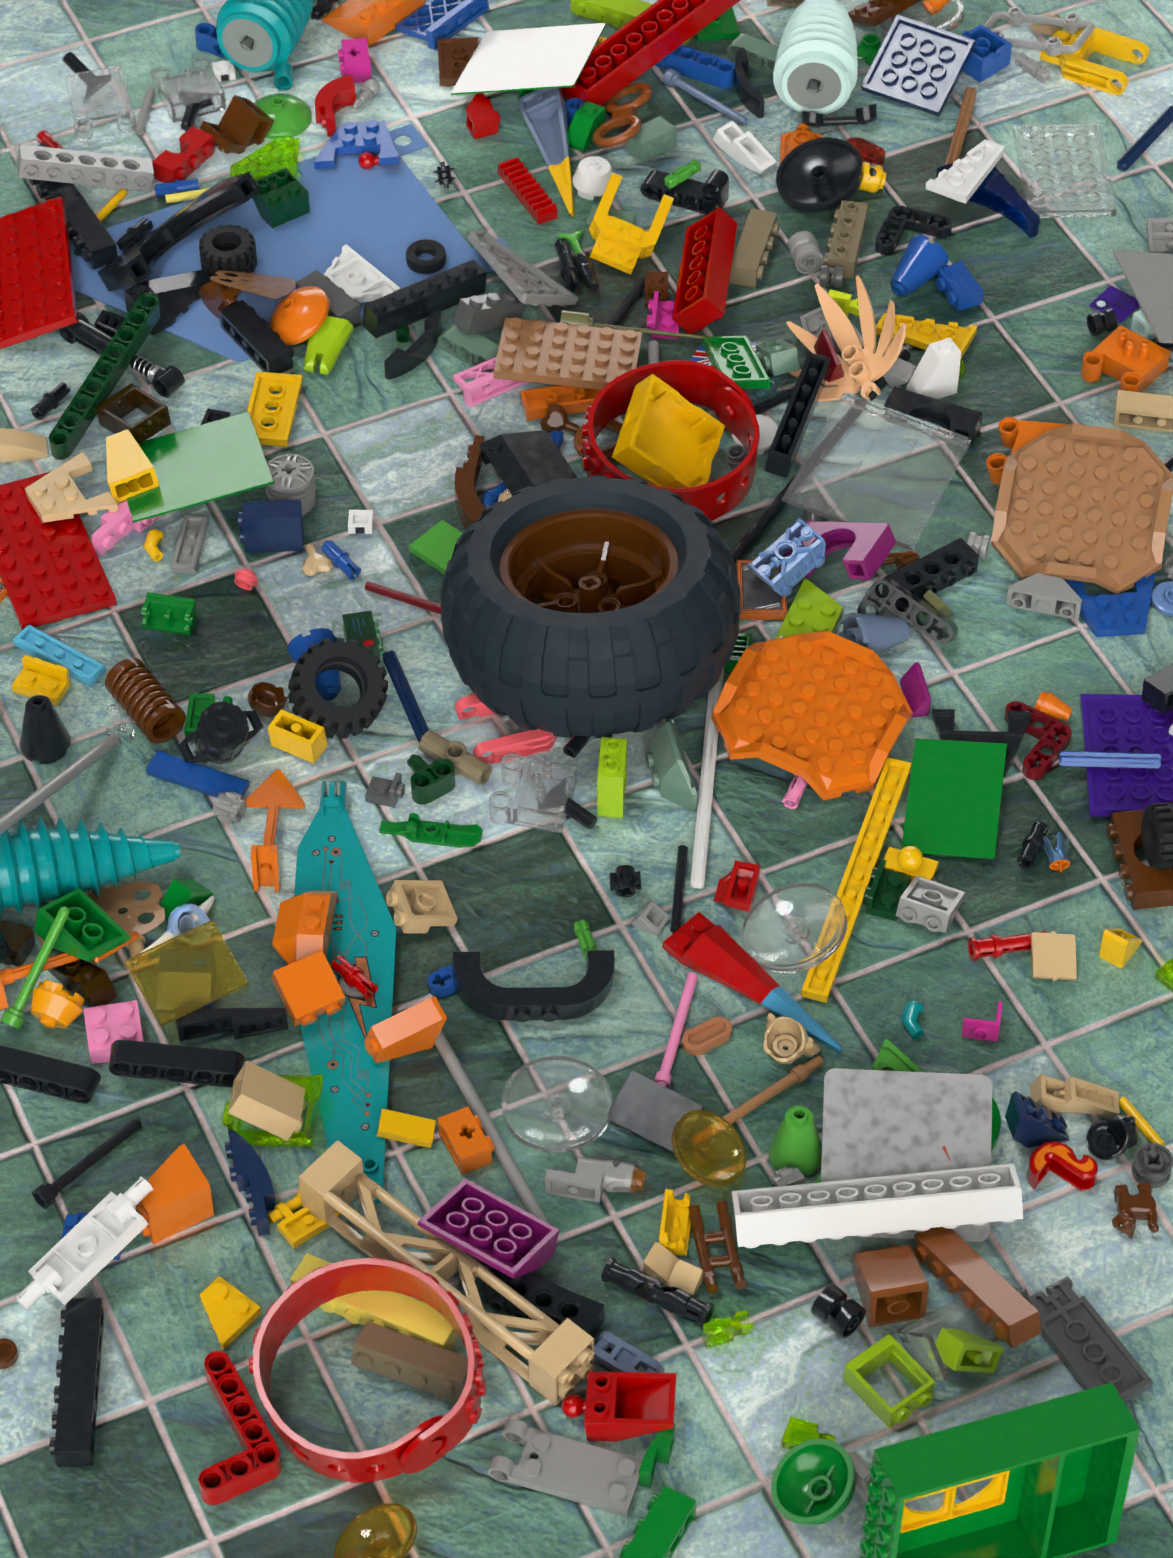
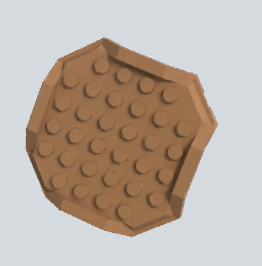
M1074 423L1048 430L1009 455L1006 459L995 509L992 546L1002 558H1005L1011 566V570L1020 581L1040 573L1067 580L1095 583L1115 594L1124 593L1132 588L1135 582L1144 576L1146 578L1162 567L1165 538L1173 497V474L1144 441L1123 430Z

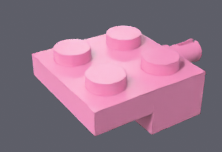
M137 1000L83 1008L91 1064L109 1062L111 1044L114 1041L132 1040L144 1042Z

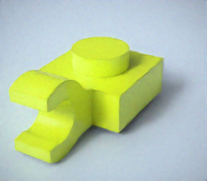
M829 290L828 294L840 306L847 317L850 313L859 316L858 298L851 300V294Z

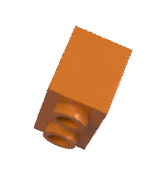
M468 1106L438 1118L439 1135L461 1175L492 1164V1151H494V1145L490 1136H485L482 1132L483 1126L478 1115L473 1116Z

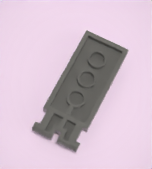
M1068 1276L1046 1287L1048 1297L1043 1291H1039L1026 1298L1039 1311L1041 1335L1085 1390L1113 1383L1125 1403L1152 1387L1153 1381L1083 1295L1079 1298L1071 1289L1073 1283Z

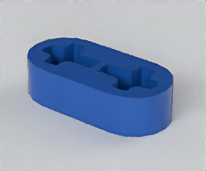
M452 964L429 975L428 991L432 996L441 998L457 992L453 982ZM440 982V984H444V986H440L439 984L435 983Z

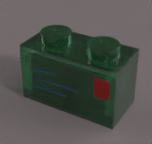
M372 611L342 615L345 642L349 643L351 639L358 641L357 646L361 648L364 645L371 649L369 654L372 657L377 655L380 659L379 653H384L382 638H377V635H380L378 620H373Z

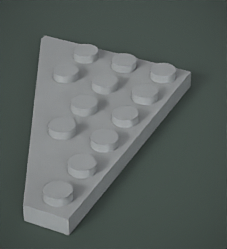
M470 230L467 239L520 302L534 306L542 304L552 307V305L561 307L576 305L579 299L578 296L485 231Z

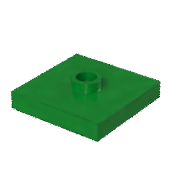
M733 7L696 33L697 42L736 39L739 36V30Z

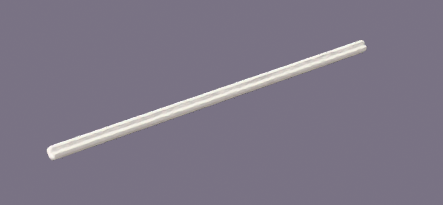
M725 665L718 682L708 692L690 886L694 889H702L705 885L718 732L711 717L723 689Z

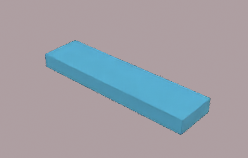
M31 625L26 626L13 639L14 646L43 661L67 668L69 676L89 687L106 672L105 665Z

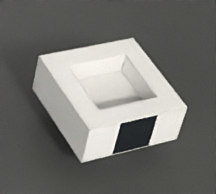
M229 60L212 62L215 82L236 80L234 64Z
M349 510L348 534H372L373 510Z

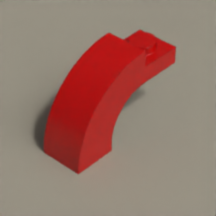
M352 75L330 81L316 95V124L321 123L322 128H326L328 137L332 136L336 131L334 115L344 107L353 106L356 100Z

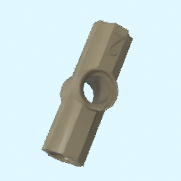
M427 731L422 736L419 750L436 760L447 759L453 762L455 775L461 774L478 785H484L488 781L492 773V766L467 752V748L462 742H450L433 731Z

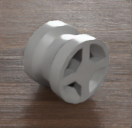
M971 531L967 544L981 559H985L989 550L991 536H979L976 532Z

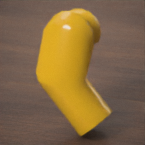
M154 528L147 532L143 547L152 560L158 562L163 558V553L158 548L157 543L162 542L160 538H164V534L161 530Z

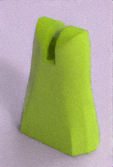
M327 316L318 331L307 339L304 358V370L306 372L314 373L317 363L320 361V374L327 376L330 374L341 351L354 331L353 325L348 320Z

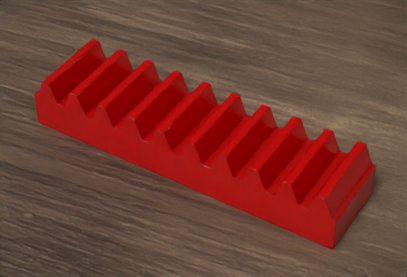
M519 157L498 164V175L538 225L558 218L556 203H553L552 198L548 197V193L544 192L543 187L540 188V183H536V178H532V173H528L527 167L524 168V164L520 162Z

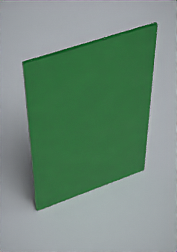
M915 738L901 849L907 846H915L920 849L922 855L995 859L1007 744Z

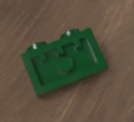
M881 859L878 868L874 867L870 877L872 886L865 889L863 902L867 903L866 914L897 921L896 912L899 899L909 886L911 875L887 870L886 860Z

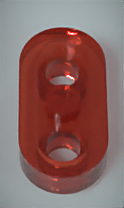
M852 137L847 140L858 150L862 162L882 165L885 162V150L882 147L859 137Z

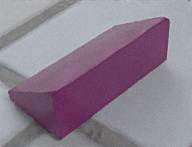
M915 662L900 680L902 692L913 712L912 718L928 716L931 702L919 662Z

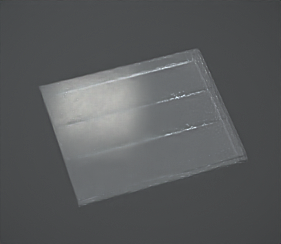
M849 392L843 393L781 501L835 522L889 523L896 540L895 545L913 550L968 450L971 441L968 440L969 437Z

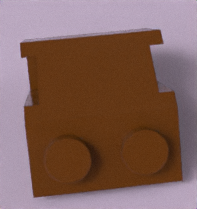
M234 95L219 124L203 121L200 129L213 135L214 143L219 145L218 149L222 152L241 154L245 151L246 147L252 144L260 145L263 143L274 120L251 100Z

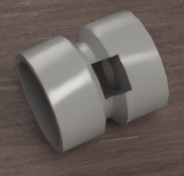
M801 231L791 236L787 246L796 269L803 274H810L819 270L821 264L823 265L824 258L815 236L808 231Z

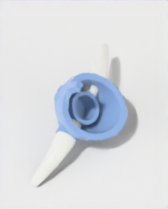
M210 896L199 906L184 904L176 907L170 913L167 930L154 943L141 951L140 956H147L176 941L188 946H202L206 944L212 935V926L207 913L212 907L215 897Z

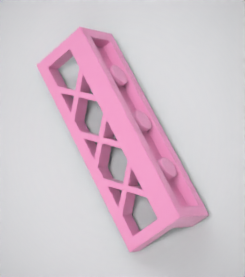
M496 357L453 375L454 382L463 390L464 403L469 408L528 382L493 378V372H483L488 369L494 370ZM467 378H475V380L468 383L464 381Z

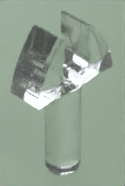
M108 705L106 709L114 726L107 728V735H116L119 739V744H122L120 731L128 735L131 742L135 732L134 722H123L116 705Z

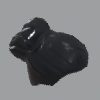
M1116 1115L1094 1122L1086 1135L1088 1151L1100 1160H1113L1124 1154L1127 1148L1134 1147L1138 1143L1135 1118L1133 1116Z

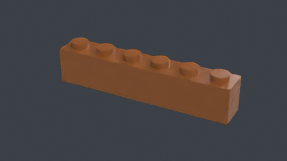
M935 1227L914 1235L916 1244L914 1253L918 1261L925 1263L930 1268L932 1274L946 1284L951 1293H956L962 1299L963 1304L968 1309L971 1308L978 1315L983 1324H988L994 1330L995 1335L1000 1340L1003 1339L1011 1348H1014L1041 1334L1039 1311L952 1229Z

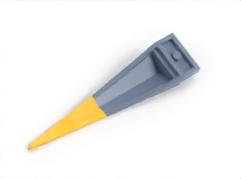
M561 88L537 89L518 99L520 110L551 172L569 214L574 217L565 101L563 100Z

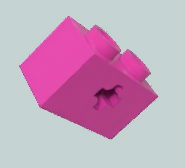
M367 38L341 40L342 49H338L341 75H352L354 83L365 82L371 79Z

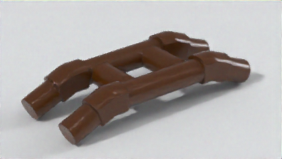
M727 1201L716 1202L720 1232L704 1234L700 1206L692 1205L688 1207L692 1234L700 1266L703 1270V1281L707 1291L711 1294L718 1291L713 1268L729 1266L736 1288L744 1289L746 1287ZM724 1242L727 1255L710 1257L707 1245Z

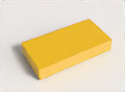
M382 1108L376 1136L431 1148L436 1120Z

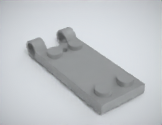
M511 1418L507 1420L502 1432L503 1438L513 1444L525 1445L518 1465H515L512 1460L503 1456L493 1457L488 1470V1474L493 1479L523 1486L621 1516H628L639 1484L641 1459L534 1429L519 1419ZM536 1455L538 1458L531 1459L530 1456Z

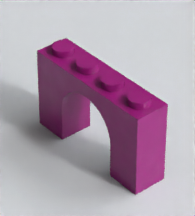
M806 522L825 540V556L838 549L851 547L842 559L850 579L871 580L896 544L889 523ZM813 537L808 541L803 540L801 542L802 547L810 546L817 539ZM792 549L782 557L790 556L793 552ZM814 568L813 570H811V571L805 576V578H809V577L811 576V574L813 573V571L815 570V568Z

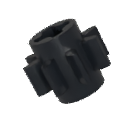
M621 865L615 869V873H610V890H616V894L619 897L628 898L635 894V889L641 890L640 871L635 872L634 867Z

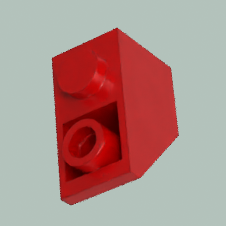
M476 93L466 108V127L474 140L497 134L498 124L501 122L498 111H494L491 100L486 98L484 93Z

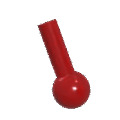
M364 152L358 158L359 166L363 169H371L374 165H380L379 156Z

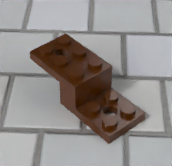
M869 0L864 4L855 6L854 10L848 12L853 23L877 26L921 0Z

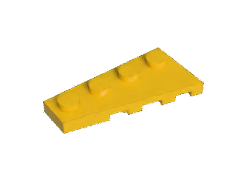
M887 313L882 315L876 325L877 335L881 336ZM895 314L892 339H894L901 323L904 322L907 326L904 339L905 344L927 350L929 344L950 337L960 349L962 358L975 337L978 326L969 325V328L958 327V323L949 322L948 325L936 324L935 320L932 319L915 321L914 317Z

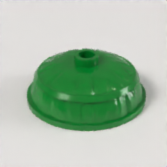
M812 1439L793 1447L780 1460L772 1477L771 1495L777 1510L788 1520L804 1525L823 1524L839 1516L849 1505L855 1491V1467L852 1458L841 1445L827 1439Z

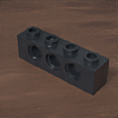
M959 538L883 578L894 580L918 598L924 600L923 595L929 589L936 594L976 573L979 555L962 538ZM883 583L882 595L887 596L889 588ZM902 597L899 601L900 607L903 610L908 608L909 601Z
M497 1269L494 1273L495 1276L517 1293L523 1295L522 1297L557 1324L561 1325L567 1319L565 1318L566 1316H573L574 1318H570V1320L595 1338L604 1321V1304L529 1273L515 1278ZM487 1285L485 1288L486 1303L491 1308L500 1312L506 1311L518 1318L533 1320L491 1286ZM541 1305H547L548 1307L542 1308V1307H539V1306H541Z

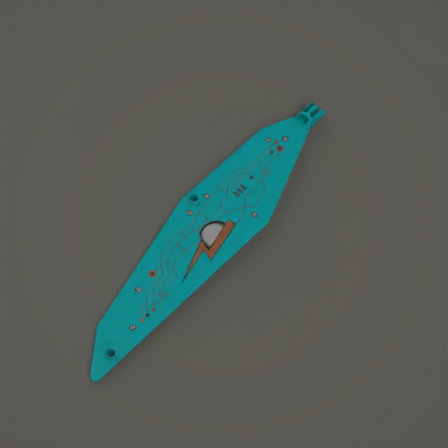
M323 781L321 783L320 808L298 846L294 897L311 890L338 892L326 959L331 967L333 960L341 964L336 957L343 955L354 967H360L364 971V975L378 985V990L375 995L368 990L373 997L366 999L356 988L349 987L345 983L344 978L332 969L345 996L344 1005L341 1006L342 1009L332 1015H327L326 1013L320 1015L310 1025L302 1026L300 1024V1029L328 1148L337 1140L362 1159L364 1174L383 1188L386 1138L377 1137L376 1135L382 1108H388L390 1060L376 1064L372 1056L367 1053L364 1041L371 1026L392 1017L397 930L345 808L347 783L346 781H340L338 797L336 781H330L329 796H327L326 781ZM376 1198L373 1204H378L381 1201Z

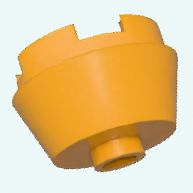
M44 980L43 983L40 981L38 987L33 989L31 1014L38 1018L39 1022L46 1027L66 1029L83 1012L81 1007L85 1000L76 992L72 997L70 992L63 989V985Z

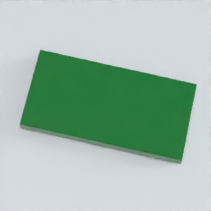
M747 336L702 337V346L712 366L731 378L742 389L770 388L771 380Z

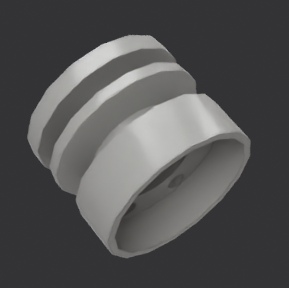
M284 454L270 460L267 464L274 483L265 486L266 501L301 500L302 516L310 512L316 505V486L312 463L306 457L297 454Z

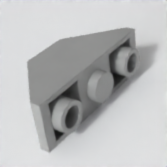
M1037 573L1009 585L1006 606L1079 620L1082 599L1063 578Z

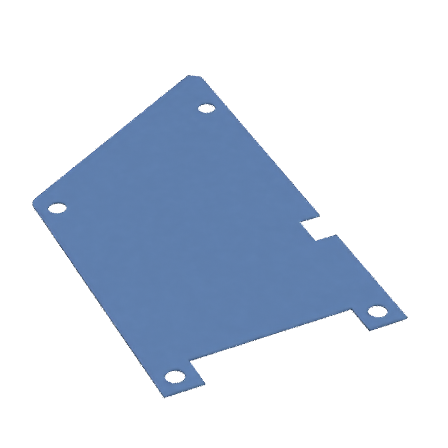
M412 124L389 131L397 153L400 156L429 146ZM399 136H408L412 140L410 144L405 146L395 143V139ZM374 152L372 154L374 156H379L380 152ZM362 153L337 155L335 168L315 169L314 160L316 157L294 164L303 176L297 180L309 192L310 213L271 228L262 219L253 198H251L246 203L225 212L201 226L171 247L155 262L151 269L153 273L141 282L202 270L199 252L200 238L203 237L205 232H209V229L217 228L220 225L227 226V224L232 226L238 225L242 229L246 228L249 230V233L254 235L257 266H255V271L251 273L291 278L295 282L316 270L324 275L326 270L332 266L335 257L341 255L342 247L345 244L401 289L470 260H475L487 273L494 270L475 247H470L401 157L400 164L374 165L371 169H363L358 163V158ZM265 174L254 177V181L265 177ZM187 200L106 228L115 243H117L127 233L129 227H134L142 218L146 217L148 220L144 224L151 220L153 229L143 236L145 237L193 200ZM502 238L496 239L497 241L505 245L507 248H509ZM429 239L437 241L444 246L446 251L445 266L432 274L416 273L407 265V248L418 240ZM69 241L74 291L128 314L124 291L133 286L108 291L97 273L105 266L93 269L89 262L84 261L83 257L74 254L76 248L73 241ZM116 244L117 254H118V256H119V255H121V254H122L123 252H125V251H124V250H122V251L119 250V249H118L119 246ZM428 253L418 256L422 260H430L435 257ZM241 290L242 292L237 297V300L243 299L249 307L252 306L256 314L261 319H265L270 327L272 313L285 296L273 299ZM201 298L198 301H193L186 313H180L176 317V322L164 329L233 361L242 362L251 359L221 328L220 318L213 315L207 309ZM368 302L359 303L361 306V319L363 318L364 304Z

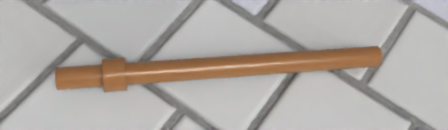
M818 1055L804 1065H797L790 1070V1074L689 1138V1144L692 1148H696L793 1084H800L808 1079L810 1073L824 1065L823 1059Z

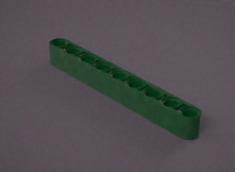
M147 292L138 298L51 431L49 443L51 454L54 458L63 460L72 454L96 417V406L109 397L161 315L160 305L156 294Z

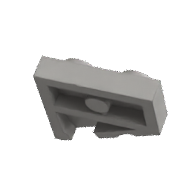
M1147 218L1148 252L1165 253L1173 250V218Z

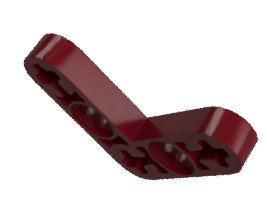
M1010 702L1005 708L1004 718L1006 723H1008V711H1031V722L1026 733L1039 739V741L1025 757L1022 773L1031 780L1041 779L1059 758L1060 752L1069 746L1072 730L1068 725L1022 702ZM1041 722L1045 726L1041 728H1036L1032 725V723ZM1060 736L1057 742H1055V737ZM1048 748L1051 749L1054 753L1046 755L1043 754L1040 750ZM1037 760H1038V761H1039V766H1038V767H1034V766L1037 764Z

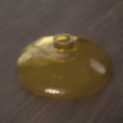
M692 1110L677 1120L672 1130V1147L679 1164L692 1178L704 1185L717 1188L729 1186L740 1178L746 1165L745 1148L736 1130L724 1118L710 1111Z
M395 1503L382 1504L365 1511L356 1517L340 1535L335 1546L334 1558H405L412 1549L417 1536L418 1525L415 1516L407 1507Z

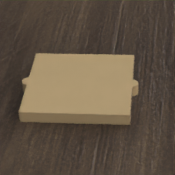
M1055 931L1051 933L1032 932V978L1051 979L1053 982L1057 979L1076 980L1075 935L1056 934Z

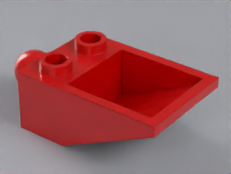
M588 1372L586 1400H583L579 1395L570 1394L563 1399L561 1409L570 1418L579 1417L585 1412L584 1425L587 1441L618 1442L674 1428L677 1375L676 1373Z

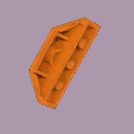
M311 890L280 902L272 945L288 965L321 950L325 957H327L338 897L337 891Z

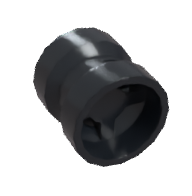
M1111 308L1103 310L1100 314L1095 312L1087 316V326L1093 336L1100 335L1103 331H1114L1118 327L1116 314Z

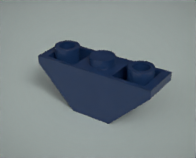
M1017 1091L1011 1094L1005 1119L1013 1140L1027 1148L1041 1146L1046 1142L1069 1140L1066 1132L1067 1124L1061 1115L1052 1113L1046 1106L1037 1104L1029 1096L1026 1097Z

